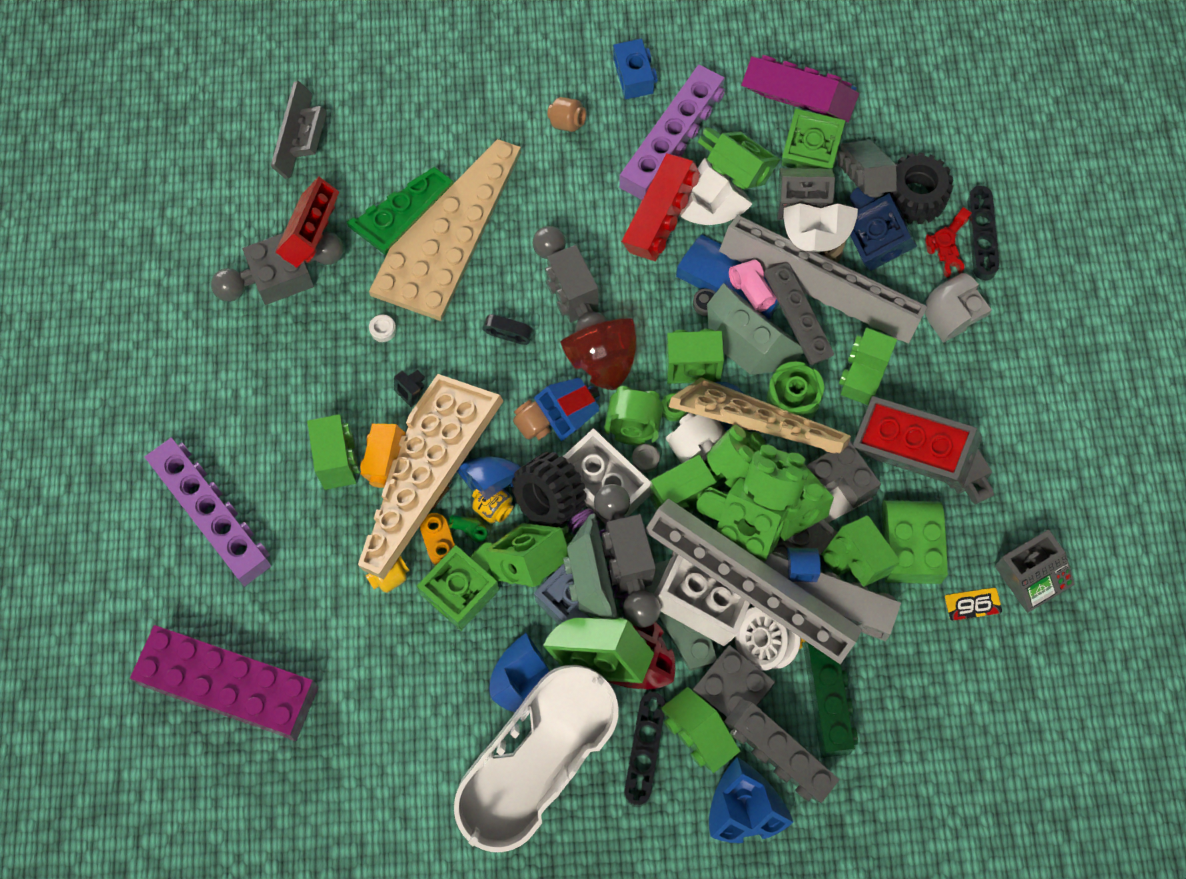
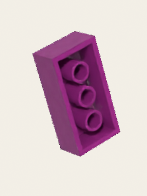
M762 55L761 59L751 56L741 86L762 97L821 115L842 119L849 123L859 96L858 92L851 89L852 84L843 81L841 77L829 73L825 76L819 74V71L808 67L801 69L798 68V65L783 61V63L776 62V59L766 55Z

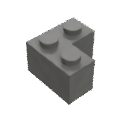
M850 441L841 453L828 452L806 465L829 492L838 487L853 508L874 497L881 486L879 480Z

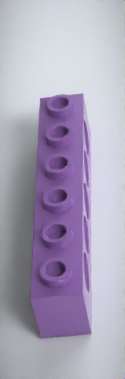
M698 64L621 172L619 188L643 200L666 153L681 157L686 150L688 140L690 138L694 139L697 135L702 120L706 121L711 115L714 103H719L725 93L723 76ZM649 169L652 170V172H645L644 170Z
M172 437L144 456L245 587L271 567L266 559L270 554L261 542L255 545L250 539L254 533L245 522L239 525L235 519L239 514L229 501L226 504L222 503L219 497L223 494L215 483L211 482L208 485L204 480L207 473L198 462L195 464L190 462L188 458L192 454L183 442L177 445ZM184 466L180 473L174 474L177 467ZM200 486L197 492L189 494L192 487ZM215 505L213 512L204 514L207 507ZM231 525L228 533L220 534L224 526ZM247 546L245 553L236 555V550L239 547Z

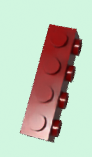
M666 153L621 241L630 254L656 262L659 254L664 251L666 240L670 232L675 229L677 219L682 209L686 207L693 187L699 181L700 172L692 160Z
M320 176L302 193L275 251L282 259L291 263L296 268L303 261L308 263L317 251L316 246L323 237L322 232L329 223L328 218L335 209L334 204L339 194L337 189Z

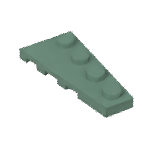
M670 560L655 563L656 569L651 586L645 587L646 591L655 593ZM660 611L658 618L670 635L671 641L689 671L712 666L717 661L710 638Z

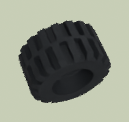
M911 153L907 155V158L901 157L898 159V162L895 163L897 191L884 192V196L887 194L891 195L903 218L907 219V223L910 224L913 221H917V224H923L925 220L929 223L935 217L938 218L942 211L945 210L954 185L952 183L954 180L953 176L949 175V167H943L944 162L941 159L936 161L934 159L935 156L931 154L927 157L924 156V153H918V156ZM907 184H921L930 193H915L907 187Z
M545 452L519 468L514 473L515 477L512 478L514 486L512 491L516 497V503L519 504L523 514L525 513L531 522L534 521L536 525L559 527L579 513L585 506L586 492L584 491V482L581 481V475L574 469L575 467L572 463H568L565 457H559L557 453L552 452L550 454Z

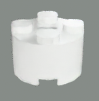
M689 413L680 419V426L666 437V441L681 463L699 454L703 461L706 462L707 453L726 433V430L718 420L700 415L694 416V414Z

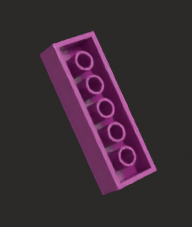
M156 625L153 626L130 676V679L139 686L297 741L319 688L311 679Z

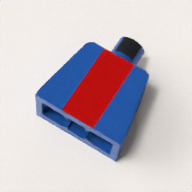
M580 378L551 384L534 397L561 441L574 433L599 411V406L596 403L600 398L598 389L594 386L587 388Z

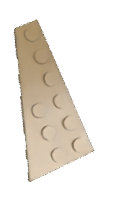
M702 377L672 396L669 404L670 408L738 425L744 430H756L819 447L830 453H841L848 446L851 438L848 434Z

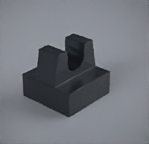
M402 370L394 376V391L410 407H413L419 401L420 391L424 388L422 381L425 380V376L419 370L410 375H407Z

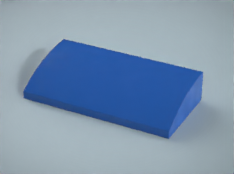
M701 234L677 266L676 277L699 289H711L715 292L725 283L750 303L742 289H735L729 279L730 267L742 264V262L730 259L727 255L719 252L722 244ZM764 275V278H763V279L765 280V282L768 284V286H769L770 289L772 290V288H771V286H770L768 280L766 279V277H765V275ZM776 299L775 304L761 312L768 319H771L779 305L778 300Z

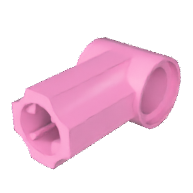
M754 259L730 267L729 279L732 286L737 290L742 289L755 310L762 312L775 304L777 298L763 279V268L758 260Z

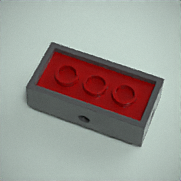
M872 396L853 446L862 456L963 488L981 443L982 435L976 427Z

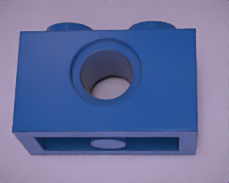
M638 39L614 44L613 60L624 99L654 94V83H657V74L655 68L650 67V50L644 47L643 40Z

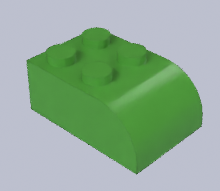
M883 500V537L901 561L890 575L885 577V583L941 584L948 575L945 517L942 503L940 501Z
M600 617L569 619L558 625L549 634L544 643L546 650L560 666H586L598 672L606 681L643 683L654 655L646 641L634 629L632 623L624 618L602 619Z

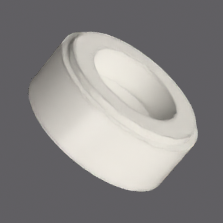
M378 315L370 321L369 330L373 339L378 342H387L395 336L396 325L390 316Z

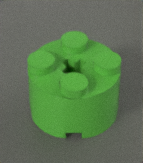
M788 362L781 365L771 377L766 397L767 403L811 419L818 411L824 392V382L820 373L814 368L811 369L805 366L806 364L802 362Z
M627 386L618 387L616 393L612 394L609 400L604 427L605 432L608 435L611 432L615 435L616 441L628 445L639 446L645 444V440L652 439V443L655 442L659 436L663 404L659 400L660 395L655 391L643 392L632 390Z
M733 425L707 453L708 463L717 476L722 473L728 479L725 484L732 488L740 477L745 479L753 454L760 450L761 446L765 444V440L757 432L751 434L740 426Z
M762 445L760 450L753 454L743 483L744 492L747 495L749 491L754 495V502L769 509L785 510L788 505H792V508L796 507L809 474L808 468L804 464L805 458L798 453H786L777 450L771 445Z

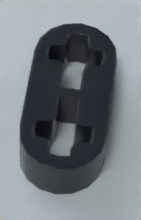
M493 314L487 315L482 328L484 332L491 336L522 345L530 343L534 332L533 328L525 323Z

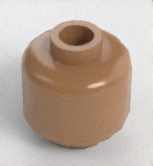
M558 97L549 106L547 116L555 129L575 132L585 123L586 109L579 100Z
M530 399L514 411L516 416L513 422L526 439L536 437L540 440L551 432L549 428L551 424L536 401L532 402Z

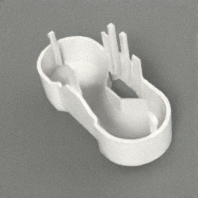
M565 665L547 673L463 776L454 801V814L459 830L471 846H476L490 852H506L523 845L542 824L541 814L562 792L590 752L600 751L611 737L618 720V702L612 687L598 672L586 666ZM530 713L532 730L514 753L504 754L506 741L503 739L510 730V735L516 739L519 735V725L516 722L519 718L521 721H524ZM496 748H497V753H498L499 755H494V750H495Z

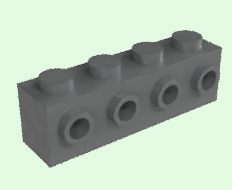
M871 140L841 143V151L837 153L838 166L843 169L844 173L849 176L850 180L864 194H867L869 197H879L883 195V192L897 191L896 164Z
M742 699L725 719L724 723L732 729L730 734L743 745L747 742L753 748L751 753L765 764L768 761L775 767L773 772L786 783L790 780L796 785L795 791L806 801L809 802L813 799L822 803L840 780L754 703Z

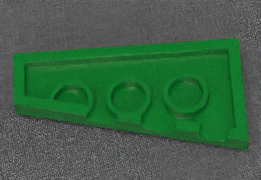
M433 167L407 183V187L403 190L388 195L387 200L379 205H372L367 208L360 217L356 219L353 217L348 220L347 225L386 256L389 249L454 184L453 180Z

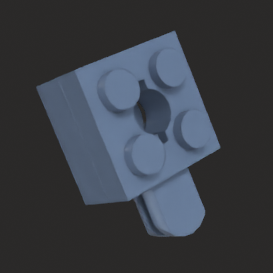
M564 564L534 592L535 602L559 625L573 618H591L579 610L577 601H571L569 585L573 584L572 574L566 575ZM612 590L613 598L615 601V592Z

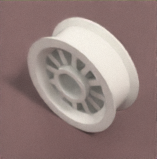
M756 607L747 610L735 637L738 652L760 670L779 669L789 665L795 659L801 641L798 635Z

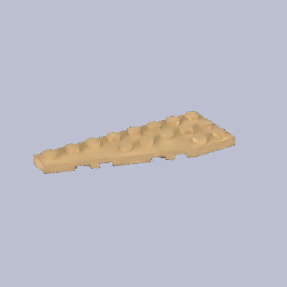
M497 139L389 249L369 290L370 296L442 321L521 154V147Z
M437 374L408 416L406 422L408 428L405 436H401L399 442L401 449L398 458L393 460L381 495L383 498L381 508L376 510L374 516L376 521L372 534L367 536L358 566L363 571L384 580L503 403V399L499 394Z

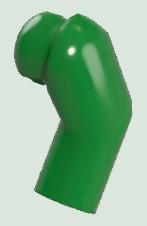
M451 515L449 518V528L462 530L472 541L483 542L488 536L487 528L477 519Z

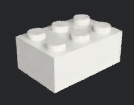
M594 428L563 456L567 459L568 463L574 465V469L581 475V481L584 482V491L586 492L585 505L589 509H593L594 514L605 524L609 521L602 518L594 507L595 495L601 487L608 484H616L627 491L630 497V507L625 514V518L633 513L650 496V481Z
M677 553L670 559L654 593L660 603L661 612L723 646L737 636L750 605L748 601Z

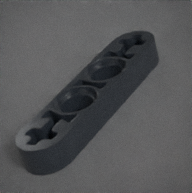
M980 185L970 191L967 207L972 213L969 216L973 272L980 280L987 281L994 278L999 269V254L993 194L989 188ZM977 195L981 196V199L984 200L980 209H978L980 203L979 198H976ZM985 217L989 224L987 226H980L976 223L975 218ZM985 239L989 241L991 247L989 249H982L978 246L977 241ZM984 257H988L986 261L987 267L991 268L990 271H986L985 267H982L985 260Z
M655 692L647 693L641 698L624 789L626 801L634 807L644 806L649 801L664 713L662 709H655L653 720H659V724L652 721H641V718L648 719L649 708L644 705L650 704L651 699L656 700V705L661 706V708L665 705L664 698ZM642 728H652L656 733V738L650 743L643 742L639 737ZM639 756H646L651 761V767L645 772L638 771L634 766V761ZM632 774L639 778L649 777V782L642 781L641 790L646 792V795L640 796L639 801L633 800V794L629 793V790L635 789L637 779H631Z

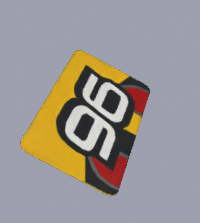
M996 588L945 596L949 618L952 621L1002 613Z

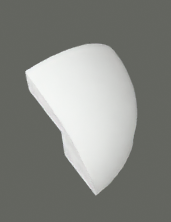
M706 158L697 168L700 172L698 184L693 187L688 197V203L682 209L680 216L690 222L703 225L725 223L734 219L737 215L743 214L752 205V202L741 188L734 185L728 179L729 176L727 174L722 175L712 168L713 164L707 161Z
M802 203L784 208L786 232L792 243L801 250L811 252L832 250L844 243L850 236L856 223L858 209L842 204H834L824 208H817Z

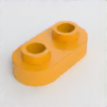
M431 513L421 523L420 530L429 558L436 566L455 545L445 517L438 513ZM432 523L439 524L435 530L429 529V526ZM438 549H447L444 555L437 554Z

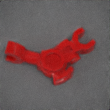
M964 207L959 211L948 228L944 227V229L938 230L934 236L927 234L925 237L927 252L934 254L936 249L939 261H944L943 273L946 278L951 275V266L956 267L959 274L964 271V263L958 259L960 254L955 244L956 233L967 223L969 216L972 214Z

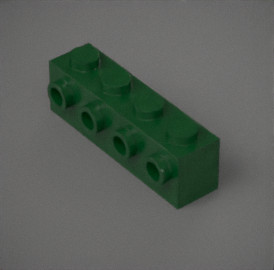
M805 641L803 643V650L821 758L850 755L855 749L854 745H858V735L856 728L851 727L849 716H853V706L851 699H846L845 687H848L846 670H841V664Z

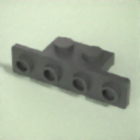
M299 81L293 82L271 162V167L285 179L291 177L296 157L316 154L327 113L321 106L309 108L312 93Z
M783 263L767 269L764 275L809 364L814 365L831 358L834 352L789 264Z

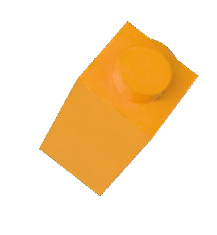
M372 423L370 433L367 436V447L365 456L361 461L360 474L374 487L384 488L393 460L398 458L401 449L399 442L401 436H405L406 433L397 424Z

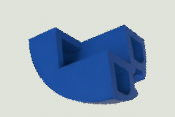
M483 456L463 462L456 472L472 491L477 489L487 501L509 485L513 488L512 478L515 477L514 473L521 467L504 458Z
M527 633L518 638L503 653L490 679L489 690L492 700L499 706L512 712L517 711L538 682L550 672L542 654Z
M737 757L723 774L714 793L709 814L710 836L729 843H743L744 837L760 835L762 839L774 836L794 822L792 816L779 794L769 782L753 767Z

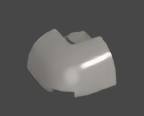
M961 273L940 284L929 294L926 300L927 309L925 315L943 343L963 333L969 325L990 315L992 311L977 290L979 284L966 273Z

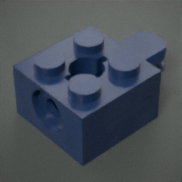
M859 187L852 192L850 201L853 208L858 209V213L850 236L863 263L870 271L917 247L896 202L890 194L878 199L877 197L867 196Z

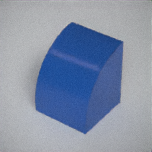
M788 548V579L792 582H817L820 576L818 548Z

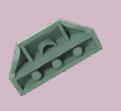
M725 283L722 284L708 302L709 329L722 331L723 353L750 375L776 372L781 365L788 362H796L804 353L796 340L761 312L755 310L750 303Z
M591 514L568 545V557L563 558L566 575L572 574L573 584L569 585L571 601H577L579 610L591 618L617 619V611L596 515Z

